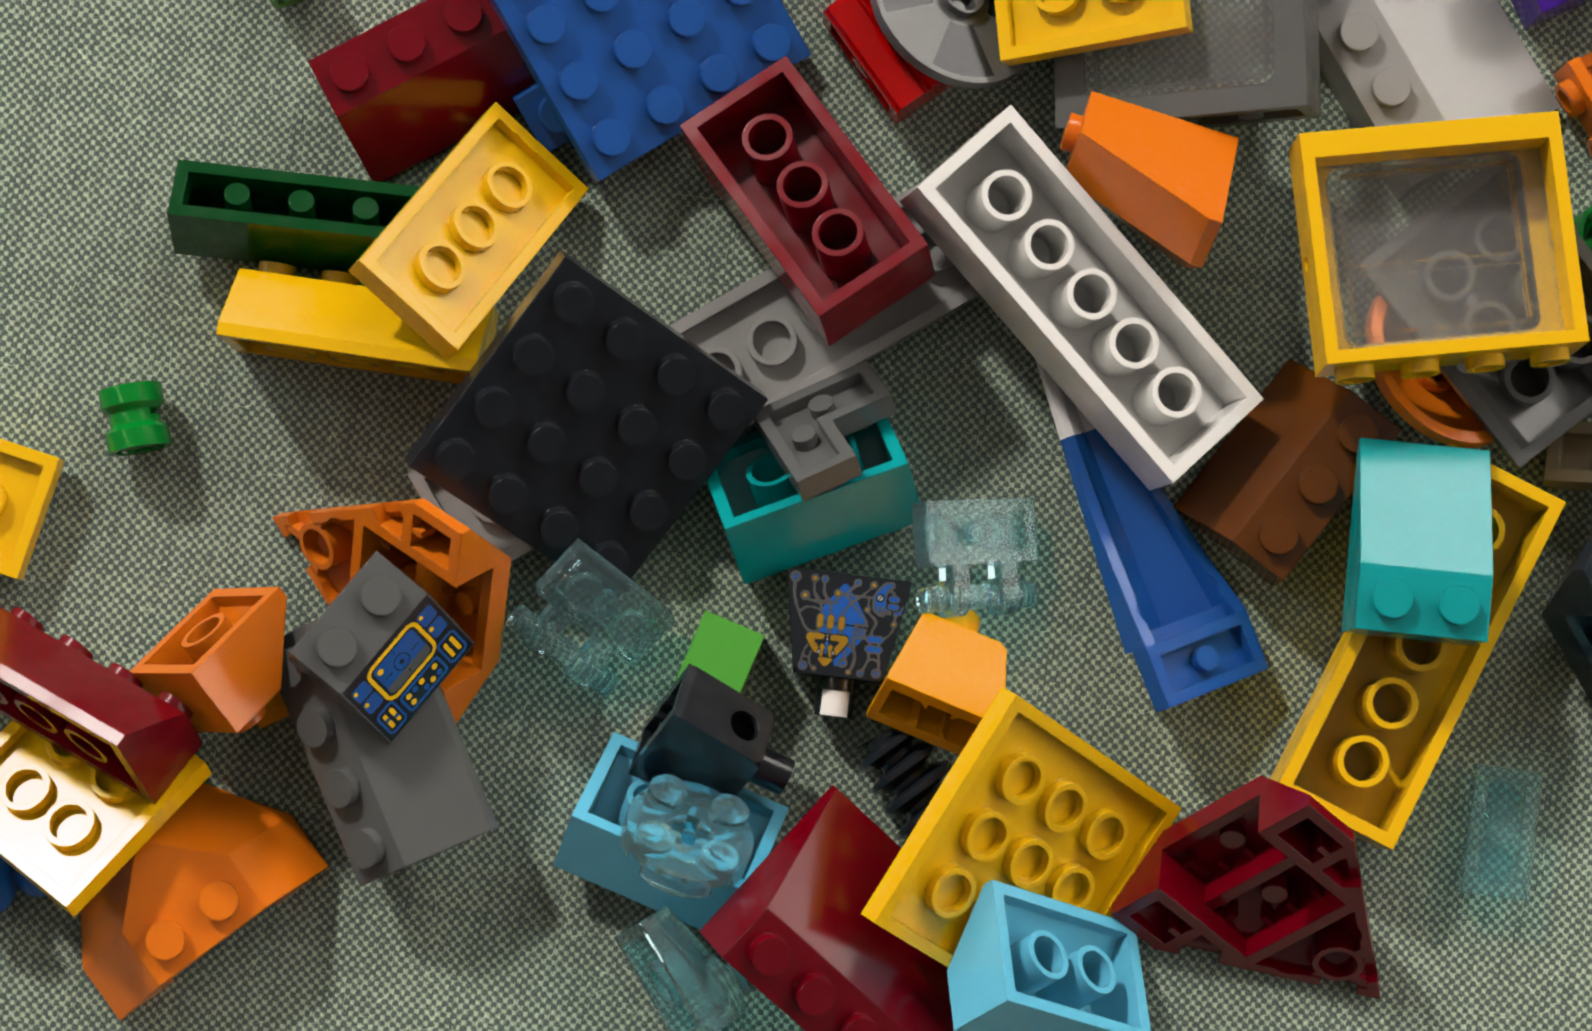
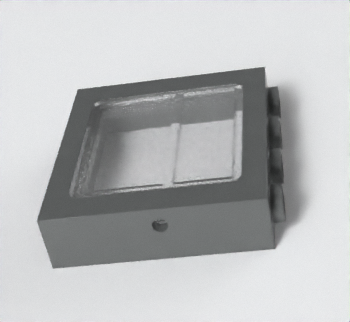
M1190 0L1193 33L1054 58L1056 129L1064 133L1071 112L1079 115L1083 114L1091 91L1207 128L1320 118L1318 0Z

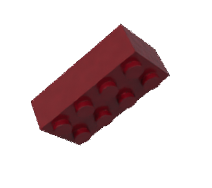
M787 56L679 125L694 162L828 346H831L936 276L928 243Z

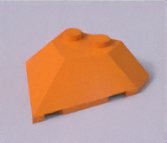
M424 498L283 512L273 516L272 519L285 538L291 535L298 538L304 556L311 563L306 572L328 606L370 557L378 551L425 590L475 642L473 647L440 685L457 724L500 660L512 558Z
M203 783L81 910L82 969L121 1021L172 984L175 976L270 906L279 905L329 868L330 865L294 815Z

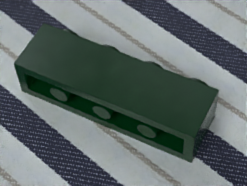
M178 159L167 217L175 254L259 263V261H272L300 268L350 273L348 270L421 186Z

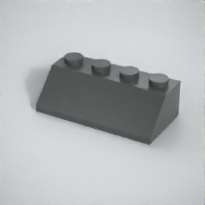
M316 620L284 635L280 693L360 887L412 867L499 828L440 686L393 742L389 744L289 661V652Z

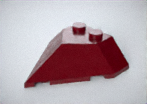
M1264 776L1255 778L1164 830L1112 904L1111 915L1154 949L1179 954L1182 946H1188L1218 953V963L1314 985H1319L1321 977L1332 981H1345L1356 984V994L1380 999V984L1354 831L1309 794Z

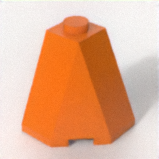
M1091 91L1083 114L1079 115L1071 112L1064 129L1059 149L1070 153L1066 169L1094 202L1178 265L1190 269H1195V267L1203 268L1223 222L1239 137Z

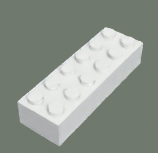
M1012 105L1008 106L899 201L1149 491L1173 484L1264 399Z

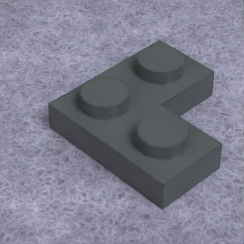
M866 360L762 407L755 416L754 421L766 445L801 499L805 501L821 493L831 491L838 485L862 475L857 456L844 437L853 432L864 430L873 423L896 414L890 392Z

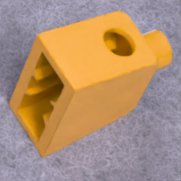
M962 606L951 607L944 612L943 618L932 613L922 614L868 707L866 717L960 755L1000 689L1006 687L1007 650L1001 642L978 633L981 624L980 618L969 608Z

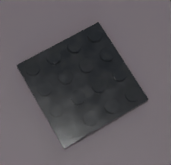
M560 250L405 459L409 467L614 601L762 409L768 398L757 387Z

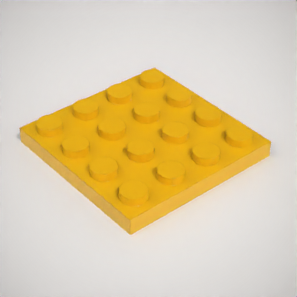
M1002 687L862 910L861 915L946 967L951 962L983 885L992 879L1114 918L1111 915L1112 904L1162 832L1172 826L1182 808L1026 700Z

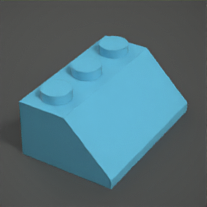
M613 732L571 815L553 866L701 930L770 854L789 807L745 788H742L729 805L719 806L632 776L628 772L638 742Z
M993 879L983 885L947 969L954 1031H1151L1138 940L1134 932L1115 918Z

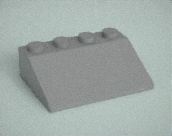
M1318 0L1320 72L1353 128L1550 112L1561 108L1498 0ZM1467 161L1377 169L1394 198L1398 201Z

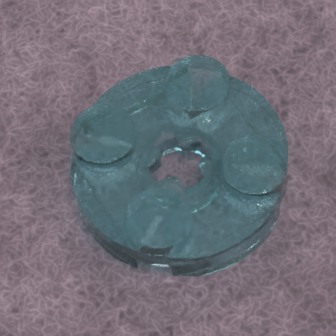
M657 775L652 778L648 788L638 793L632 800L621 827V847L626 857L631 850L634 858L642 865L638 874L652 886L679 897L695 899L710 897L713 888L723 887L728 884V890L739 882L745 872L754 847L753 832L747 822L749 808L741 798L735 795L722 794L699 783L682 781L674 775ZM679 832L694 836L696 838L694 844L688 845L681 842L682 835Z

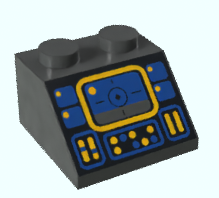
M376 551L289 652V661L391 744L473 647L475 642L425 590Z

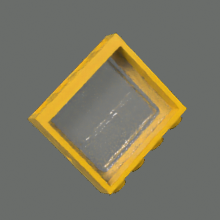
M1559 111L1298 134L1288 150L1315 377L1335 376V383L1338 385H1354L1374 380L1375 372L1400 370V377L1402 379H1421L1440 374V366L1465 364L1466 373H1487L1505 368L1506 360L1528 358L1530 359V366L1533 368L1553 367L1569 363L1571 361L1570 355H1573L1590 341Z

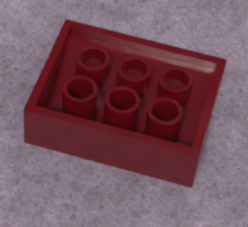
M832 785L699 932L725 961L805 1031H954L947 977L948 967L861 915L862 910L901 850V847Z

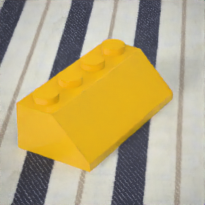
M259 261L258 270L239 268L218 320L216 335L237 352L461 384L494 340L499 314L495 307H493L459 350L446 360L366 286H360L359 280L352 274L322 270L321 279L319 280L296 276L297 267L272 261Z

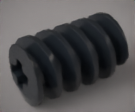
M890 728L855 749L869 747L871 750L859 766L861 772L882 770L884 773L872 788L874 795L894 792L897 796L884 811L886 816H908L909 820L897 834L900 840H904L911 834L939 789L940 781L949 772L952 765L949 760L929 763L927 759L938 746L923 740H916L914 736Z

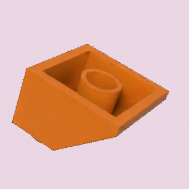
M280 587L213 589L130 672L143 684L142 689L157 697L161 691H165L181 700L193 713L190 722L196 732H245L264 717L267 711L265 705L281 690L287 596Z

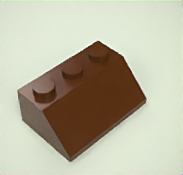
M1291 359L1287 360L1261 393L1264 399L1235 426L1173 505L1180 515L1271 586L1285 580L1353 493L1358 439L1370 438L1393 441L1401 431L1398 426L1350 389L1338 385L1326 377H1315V371Z

